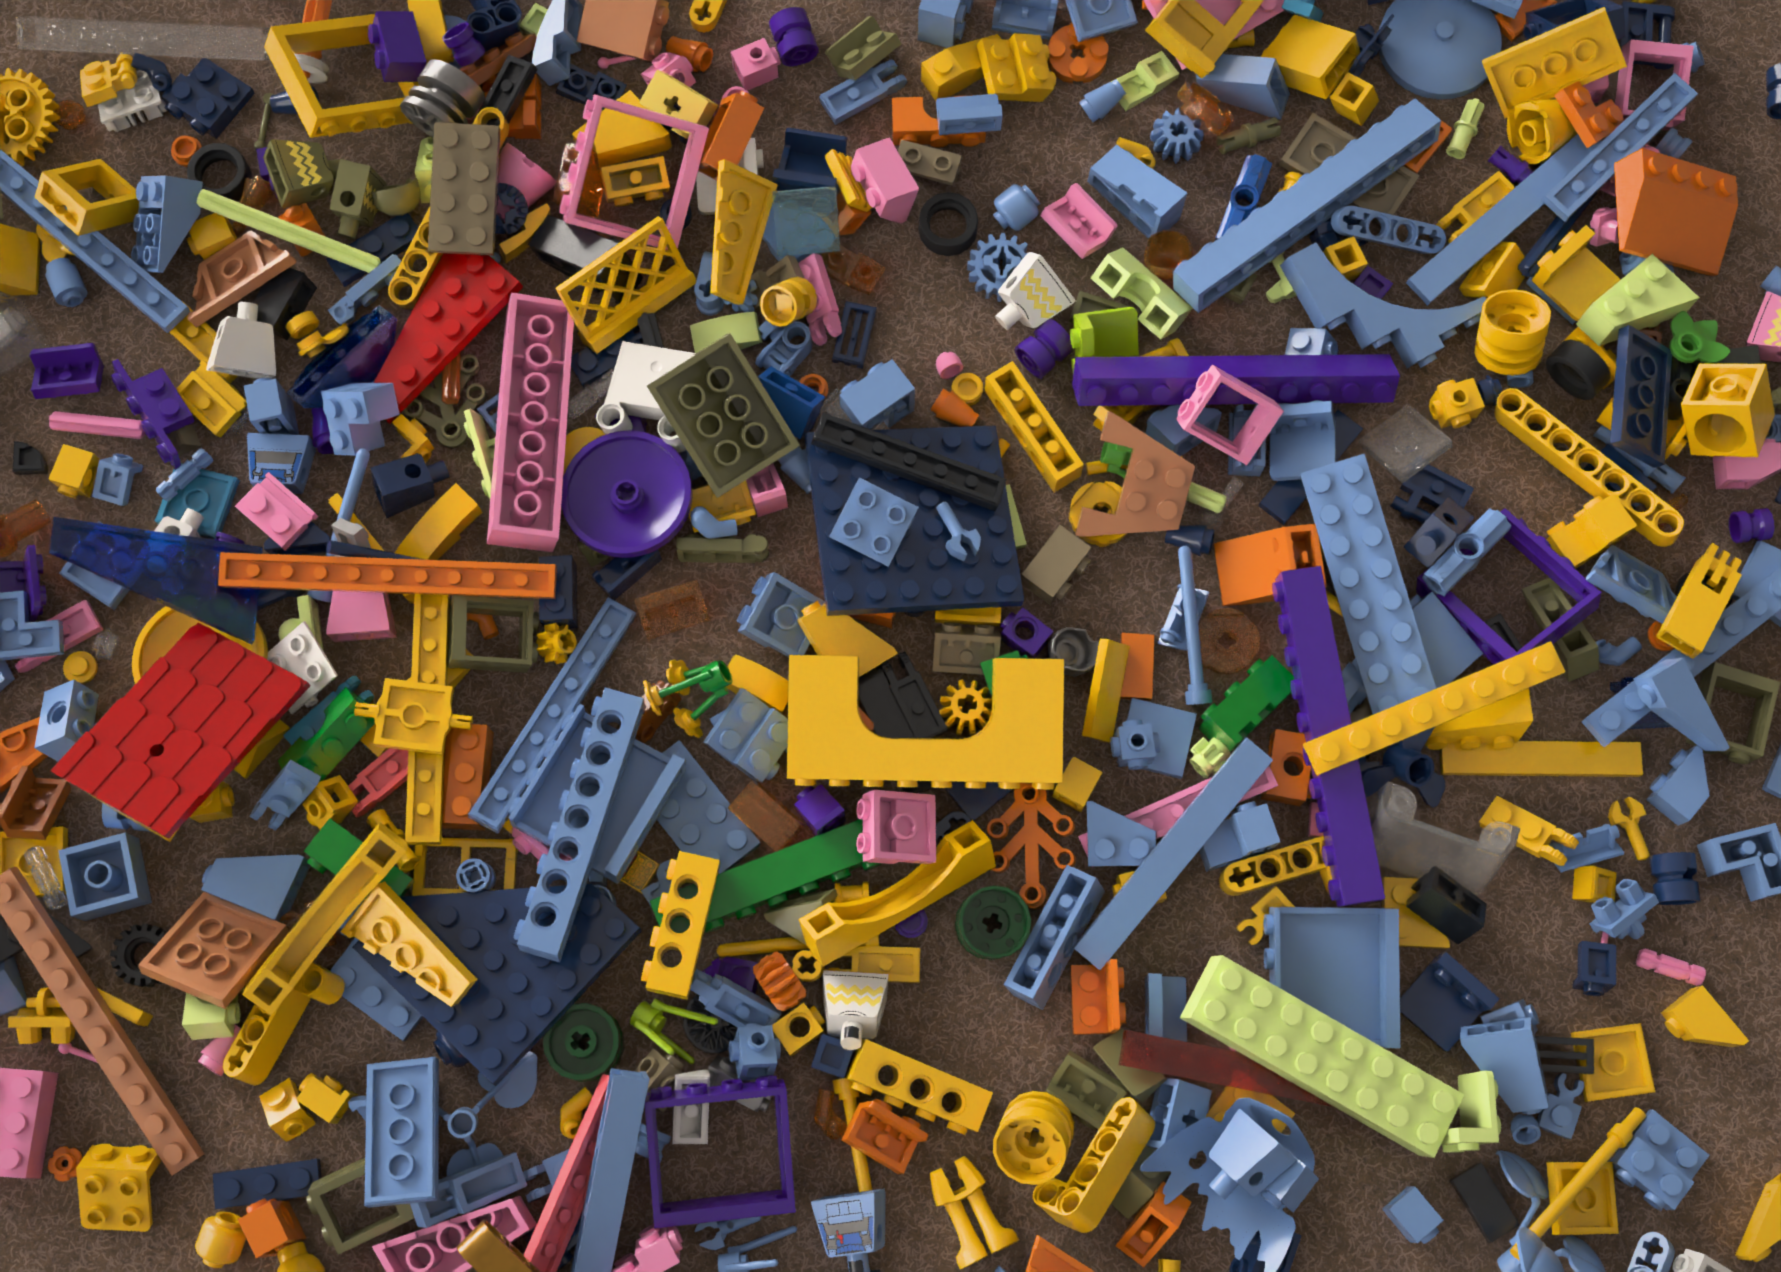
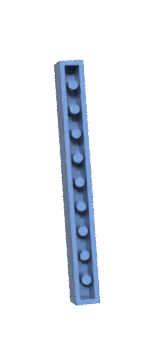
M1416 98L1405 106H1399L1391 116L1382 122L1375 123L1359 139L1351 140L1338 154L1327 157L1310 174L1305 173L1302 175L1297 183L1289 189L1278 192L1268 204L1253 210L1249 217L1240 224L1232 225L1219 239L1204 245L1200 252L1191 259L1180 262L1173 271V289L1199 313L1331 218L1337 208L1349 205L1438 141L1441 120Z

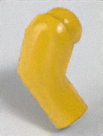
M587 1087L581 1089L561 1107L560 1131L568 1139L575 1138L582 1122V1111L589 1106L593 1097Z

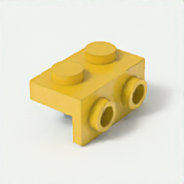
M746 480L718 498L708 484L692 488L693 498L690 513L695 507L702 506L718 521L735 519L737 525L751 521L750 516L756 514ZM692 525V528H693L694 533H695V532H699V531H698L696 528H694L693 525Z

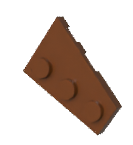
M517 32L507 37L504 45L486 51L478 60L463 66L459 70L480 85L500 72L508 55L520 59L532 51L537 37L535 34L522 35L521 32Z

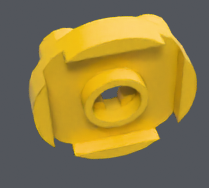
M1105 481V483L1090 482L1083 485L1075 493L1070 504L1069 522L1074 532H1076L1082 507L1102 509L1105 506L1108 508L1107 513L1114 515L1117 510L1122 487L1109 481ZM1126 534L1085 536L1080 538L1087 543L1106 547L1109 544L1120 541Z

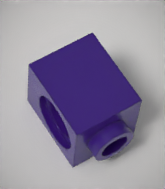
M1023 607L1017 614L1011 612L1000 626L1003 629L1001 640L1014 651L1018 650L1019 655H1027L1028 659H1035L1053 635V630ZM1025 627L1031 630L1033 637L1028 640H1022L1016 635L1015 631L1018 628Z

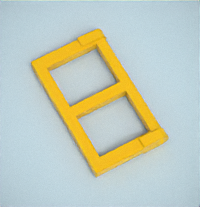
M442 838L441 845H415V855L420 861H418L419 864L414 868L412 896L467 892L460 886L459 889L424 888L427 847H462L461 863L471 859L472 848H505L504 890L515 889L518 849L514 846L513 839Z

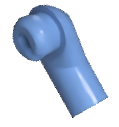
M1634 637L1628 638L1618 647L1611 645V643L1606 644L1604 639L1596 641L1599 649V662L1614 666L1622 665L1642 649L1640 642Z

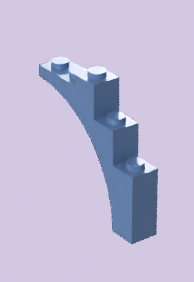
M1317 243L1289 256L1280 265L1315 328L1321 329L1328 326L1331 331L1346 322L1362 350L1370 345L1377 349L1392 341L1406 368L1416 363L1422 368L1438 359L1435 353L1445 347L1442 343L1443 341L1457 334L1456 327L1464 323L1467 329L1480 321L1482 305L1486 300L1484 296L1467 304L1445 309H1413L1388 303L1369 295L1348 281L1329 262Z

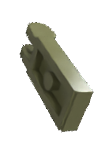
M696 534L687 535L685 538L677 537L676 549L680 562L760 563L764 560L766 561L769 555L768 540L763 535L749 534L743 540L736 539L734 536L708 539Z

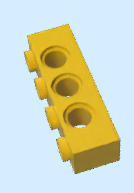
M1012 361L988 375L985 379V393L1052 491L1055 493L1081 477L1084 466L1083 462L1015 363Z
M679 851L677 860H670L666 879L672 880L669 893H662L658 913L663 914L661 926H654L650 940V947H654L655 951L652 961H645L641 981L647 982V991L688 1000L720 868V860ZM685 883H693L697 886L698 893L691 899H684L678 893L679 888ZM683 916L690 921V926L685 932L676 933L670 928V923L675 917ZM669 950L678 951L682 955L681 962L675 967L665 966L662 963V956L665 952Z
M862 1039L861 1047L856 1049L845 1076L846 1079L853 1081L852 1089L871 1096L873 1090L885 1095L884 1102L903 1109L906 1103L917 1108L915 1115L932 1122L935 1121L936 1116L948 1121L946 1128L966 1135L967 1130L979 1131L993 1094L991 1091L867 1039ZM888 1065L893 1070V1080L884 1086L878 1079V1073L883 1066ZM921 1079L925 1085V1091L921 1097L915 1099L910 1093V1086L914 1080ZM952 1092L956 1098V1105L951 1111L947 1112L942 1107V1098L946 1093Z

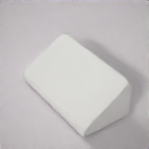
M709 1070L676 1074L674 1090L686 1089V1086L692 1083H706L707 1087H710ZM709 1103L674 1106L672 1144H708Z

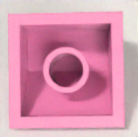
M890 137L858 148L851 164V172L857 182L860 181L864 188L869 205L876 209L880 218L897 223L907 221L919 187Z

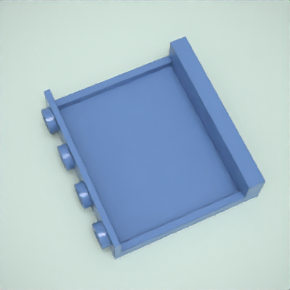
M582 704L578 705L575 712L569 711L561 725L562 733L557 740L552 739L544 752V757H546L540 768L535 767L531 771L526 781V785H528L522 797L517 796L513 800L508 810L512 827L549 847L552 843L548 841L551 825L553 822H559L563 811L559 809L562 793L564 790L569 791L573 779L570 778L572 764L575 758H581L584 747L580 746L583 732L586 727L591 728L595 718L585 712ZM608 724L603 727V731L611 734L618 731V729ZM636 739L634 740L591 870L617 884L620 882L686 771V763L683 758L675 754L670 758ZM599 753L593 757L592 762L597 765H603L609 761L610 756L605 753ZM589 784L582 789L581 793L588 797L594 796L600 788L597 785ZM576 816L572 819L570 825L577 829L583 828L587 825L589 819L585 816ZM568 847L563 849L561 853L574 859L578 851L575 848Z
M1269 907V914H1265L1263 920L1264 934L1269 935V949H1264V967L1269 969V982L1379 1046L1400 1048L1399 909Z

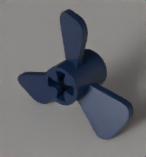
M1435 727L1390 746L1383 756V765L1363 770L1361 775L1365 796H1371L1396 777L1416 787L1426 805L1433 808L1438 806L1445 790V780L1443 776L1434 772L1433 760L1428 755L1421 753L1423 746Z

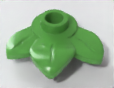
M1681 311L1672 319L1670 327L1673 338L1670 341L1669 348L1671 354L1677 360L1684 363H1692L1699 360L1707 364H1714L1725 359L1730 353L1728 347L1715 342L1718 330L1717 321L1702 320L1693 322L1692 318L1685 311Z

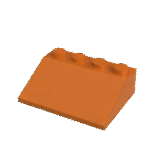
M1644 148L1615 162L1619 251L1646 259L1653 254L1664 264L1708 276L1718 275L1738 208L1736 176Z

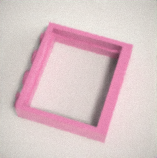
M594 94L593 100H587L585 104L583 119L587 120L585 132L579 131L575 150L579 151L577 164L571 163L567 182L572 184L569 195L564 194L562 197L559 213L564 214L563 220L565 223L624 239L637 231L634 228L576 213L603 107L688 131L690 133L666 221V226L678 249L709 128ZM650 234L647 245L658 247L661 236Z

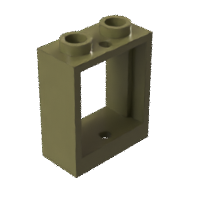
M454 595L449 604L447 668L526 673L532 666V663L537 662L538 651L536 650L538 644L533 643V631L538 629L539 614L534 612V601ZM467 613L519 617L518 659L466 655Z
M1714 662L1703 670L1699 689L1709 708L1715 686L1755 698L1756 703L1746 746L1726 740L1730 747L1725 751L1703 750V753H1720L1729 756L1728 759L1734 763L1749 764L1764 755L1780 682ZM1689 738L1686 739V743L1695 746L1697 745Z
M365 1157L312 1182L308 1190L309 1195L306 1196L307 1204L314 1216L319 1214L324 1225L321 1230L325 1242L329 1247L334 1245L338 1255L414 1219L410 1203L395 1205L397 1212L347 1236L344 1235L325 1193L365 1175Z

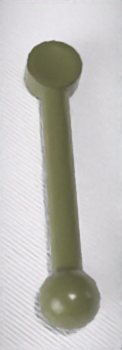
M266 93L263 96L265 108L259 138L254 143L255 150L266 147L264 141L271 111L270 97L273 95L272 93Z

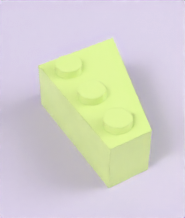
M1651 254L1593 302L1576 325L1598 346L1618 340V332L1622 327L1630 325L1637 330L1646 327L1649 329L1656 327L1661 322L1674 318L1681 311L1687 312L1700 297L1656 256Z

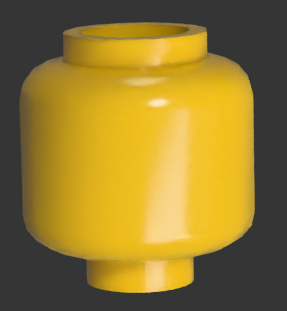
M220 1211L216 1215L206 1218L195 1244L196 1252L203 1258L205 1265L212 1268H222L225 1264L235 1263L239 1259L247 1239L238 1222V1219L241 1218L240 1216L231 1212Z

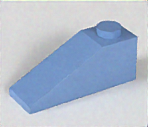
M1684 658L1663 660L1633 678L1638 687V695L1647 704L1648 708L1703 750L1725 751L1730 748Z

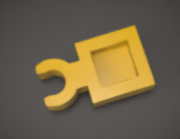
M1277 886L1271 888L1250 907L1256 916L1253 919L1242 920L1236 927L1239 932L1247 926H1252L1255 929V935L1248 941L1250 945H1255L1262 939L1264 915L1269 914V907H1295Z

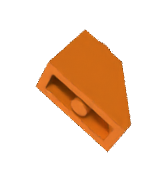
M1164 1181L1155 1189V1194L1141 1207L1115 1245L1142 1267L1147 1265L1179 1228L1192 1203L1180 1194L1171 1203L1165 1205L1163 1188L1166 1183Z

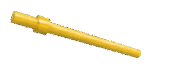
M1635 1107L1621 1123H1616L1607 1133V1140L1530 1226V1230L1539 1238L1546 1233L1619 1148H1624L1631 1141L1633 1131L1646 1118L1644 1111ZM1516 1242L1510 1249V1253L1520 1260Z

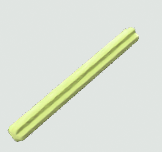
M202 189L197 197L196 203L201 208L367 273H370L381 263L379 257L211 191Z

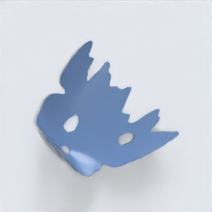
M1239 1098L1225 1112L1221 1122L1211 1117H1206L1181 1130L1152 1153L1141 1165L1140 1170L1145 1172H1171L1163 1188L1165 1205L1171 1203L1189 1185L1198 1183V1194L1208 1196L1202 1230L1207 1231L1212 1227H1217L1221 1230L1229 1228L1230 1243L1235 1248L1234 1255L1238 1260L1242 1258L1247 1246L1259 1230L1261 1245L1257 1260L1265 1261L1264 1272H1276L1287 1253L1296 1229L1293 1217L1283 1211V1208H1285L1283 1204L1277 1209L1261 1195L1265 1190L1261 1191L1257 1196H1251L1238 1184L1225 1200L1220 1197L1209 1184L1220 1173L1222 1168L1209 1157V1152L1235 1113L1241 1109L1312 1172L1315 1166V1158L1303 1133L1289 1116L1254 1099ZM1278 1119L1284 1122L1290 1128L1291 1134L1285 1135L1277 1131L1272 1125V1120ZM1199 1151H1203L1206 1155V1162L1199 1169H1193L1189 1165L1190 1158Z

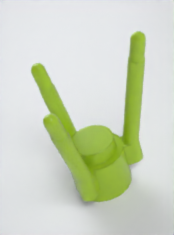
M656 998L652 1004L646 1001L641 1002L633 1012L630 1024L642 1031L669 1055L676 1053L689 1064H694L695 1059L661 1032L666 1023V1017L663 1016V1012L713 1025L718 1024V1019L667 1005Z

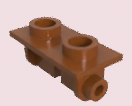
M661 680L656 684H651L652 687L656 685L659 690L670 687L668 683L665 684ZM677 693L663 697L664 704L659 706L661 716H657L654 713L646 694L641 697L644 698L646 708L635 737L636 740L645 744L654 736L658 727L668 715L673 713L677 704L682 700Z

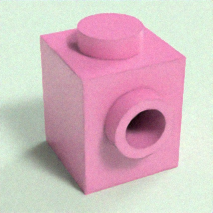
M765 38L731 51L733 68L745 90L748 91L779 78L777 67L781 64L779 55L775 47L769 48Z

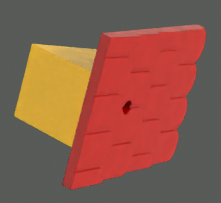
M198 622L187 630L164 657H160L123 698L116 701L89 732L86 731L50 771L82 789L119 814L171 842L181 825L311 685L292 672L281 668Z

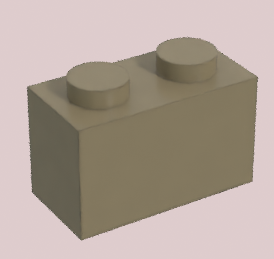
M1059 525L1021 574L1022 585L1050 606L1056 598L1062 601L1072 587L1069 581L1075 573L1081 576L1092 560L1088 557L1092 547Z

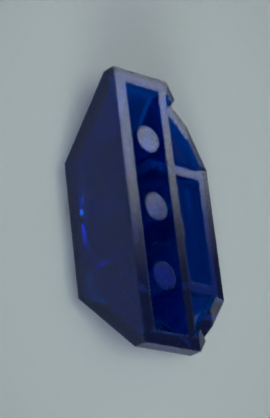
M379 305L370 314L362 316L349 325V332L346 336L335 343L329 344L326 349L302 370L295 380L294 386L287 391V395L303 408H323L321 391L349 383H372L378 376L395 344L396 317Z

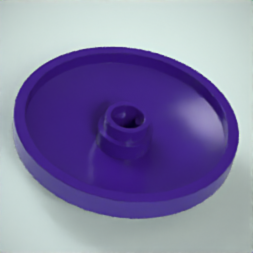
M640 431L612 432L588 443L571 460L563 476L561 506L571 530L586 546L607 556L620 558L637 557L661 548L681 530L692 505V482L685 462L679 453L661 438Z

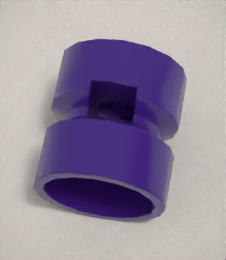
M786 8L771 17L769 27L774 41L777 42L776 47L782 64L789 67L798 66L810 62L817 56L819 48L815 36L811 32V24L807 12L803 8Z
M1052 319L1047 320L1035 329V337L1025 338L1014 349L1021 364L1038 379H1042L1053 369L1055 361L1062 362L1075 350V348H1072L1067 331Z

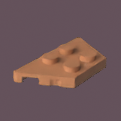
M250 230L199 264L197 283L192 294L197 303L195 311L188 313V320L197 328L297 263L296 259L288 251L279 249L274 243L267 239L264 240L260 235Z

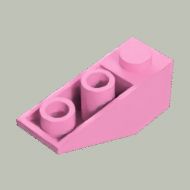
M1765 439L1758 457L1713 456L1716 489H1749L1781 472V442H1776L1775 439Z

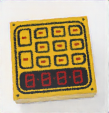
M637 851L620 881L642 894L641 890L649 885L660 864Z

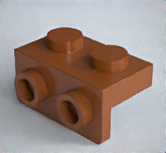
M22 766L16 778L12 780L10 790L3 803L0 804V825L6 836L9 838L46 840L72 789L69 782L63 779L36 778L30 766Z

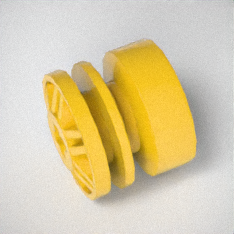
M1504 290L1490 295L1482 305L1474 354L1478 362L1490 371L1511 376L1525 374L1535 369L1542 359L1545 338L1550 323L1551 311L1547 303L1539 296L1523 290Z
M1031 1091L1020 1094L1008 1104L993 1139V1154L1000 1169L1008 1177L1019 1183L1031 1185L1048 1182L1058 1175L1066 1161L1074 1136V1120L1070 1110L1059 1098L1047 1092Z

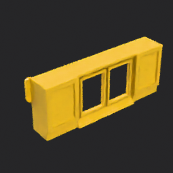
M1169 0L1145 31L1189 70L1194 71L1200 78H1203L1216 67L1214 65L1264 0H1240L1242 3L1225 25L1221 24L1195 0Z

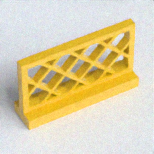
M657 216L555 289L579 330L577 334L582 343L598 354L638 325L637 319L642 313L657 312L695 285L697 280L693 272L687 269L664 220ZM659 230L661 237L658 247L646 246L649 235ZM629 249L636 250L632 266L621 264L623 254ZM644 252L656 253L651 269L640 267ZM663 255L672 256L675 264L664 272L659 271ZM603 267L611 268L606 284L595 282L598 271ZM619 269L630 271L626 287L615 285ZM638 273L648 274L647 284L640 289H634ZM578 285L585 286L581 302L572 301L568 295V292ZM593 288L605 289L600 305L589 303ZM612 292H623L621 303L615 307H609ZM587 309L597 310L596 320L586 327L583 321Z

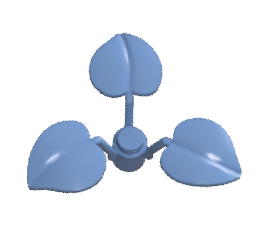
M529 1051L497 1086L493 1085L479 1071L478 1082L481 1087L489 1092L472 1109L461 1107L452 1114H449L439 1107V1115L445 1121H448L449 1132L454 1137L464 1138V1141L470 1148L461 1149L451 1157L447 1166V1176L504 1156L501 1150L492 1143H485L476 1148L471 1134L478 1126L477 1113L493 1096L498 1105L504 1108L520 1107L532 1097L537 1084L538 1057L534 1052ZM490 1203L479 1207V1209L487 1207Z
M1497 1151L1495 1154L1499 1155L1502 1170L1509 1183L1519 1193L1531 1198L1532 1201L1531 1207L1516 1235L1509 1240L1512 1246L1497 1259L1501 1271L1564 1272L1558 1258L1562 1256L1568 1258L1569 1264L1575 1272H1606L1595 1251L1580 1238L1572 1235L1567 1236L1563 1239L1565 1248L1553 1252L1550 1248L1546 1247V1244L1532 1230L1527 1228L1541 1203L1540 1198L1546 1199L1549 1196L1547 1185L1541 1174L1528 1161L1511 1152ZM1516 1242L1520 1260L1510 1253V1249Z

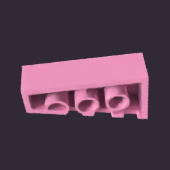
M517 1196L374 1245L372 1248L386 1272H468L473 1267L461 1256L457 1246L483 1220L492 1224L511 1243L534 1229L537 1223L521 1196Z

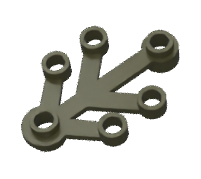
M471 354L465 355L460 359V394L471 377L480 371L478 359ZM466 363H475L472 369H465ZM441 371L434 378L436 390L427 386L419 396L440 407L442 418L424 410L422 403L417 399H414L403 411L410 420L415 418L436 430L437 439L443 446L457 448L463 445L468 438L464 428V422H466L464 411L469 408L475 411L479 405L486 401L487 393L481 384L474 383L468 386L466 389L468 399L455 415L453 405L442 402ZM476 390L482 392L478 398L471 397L472 393ZM412 406H419V410L416 413H409V409ZM450 427L457 428V432L454 435L446 434Z

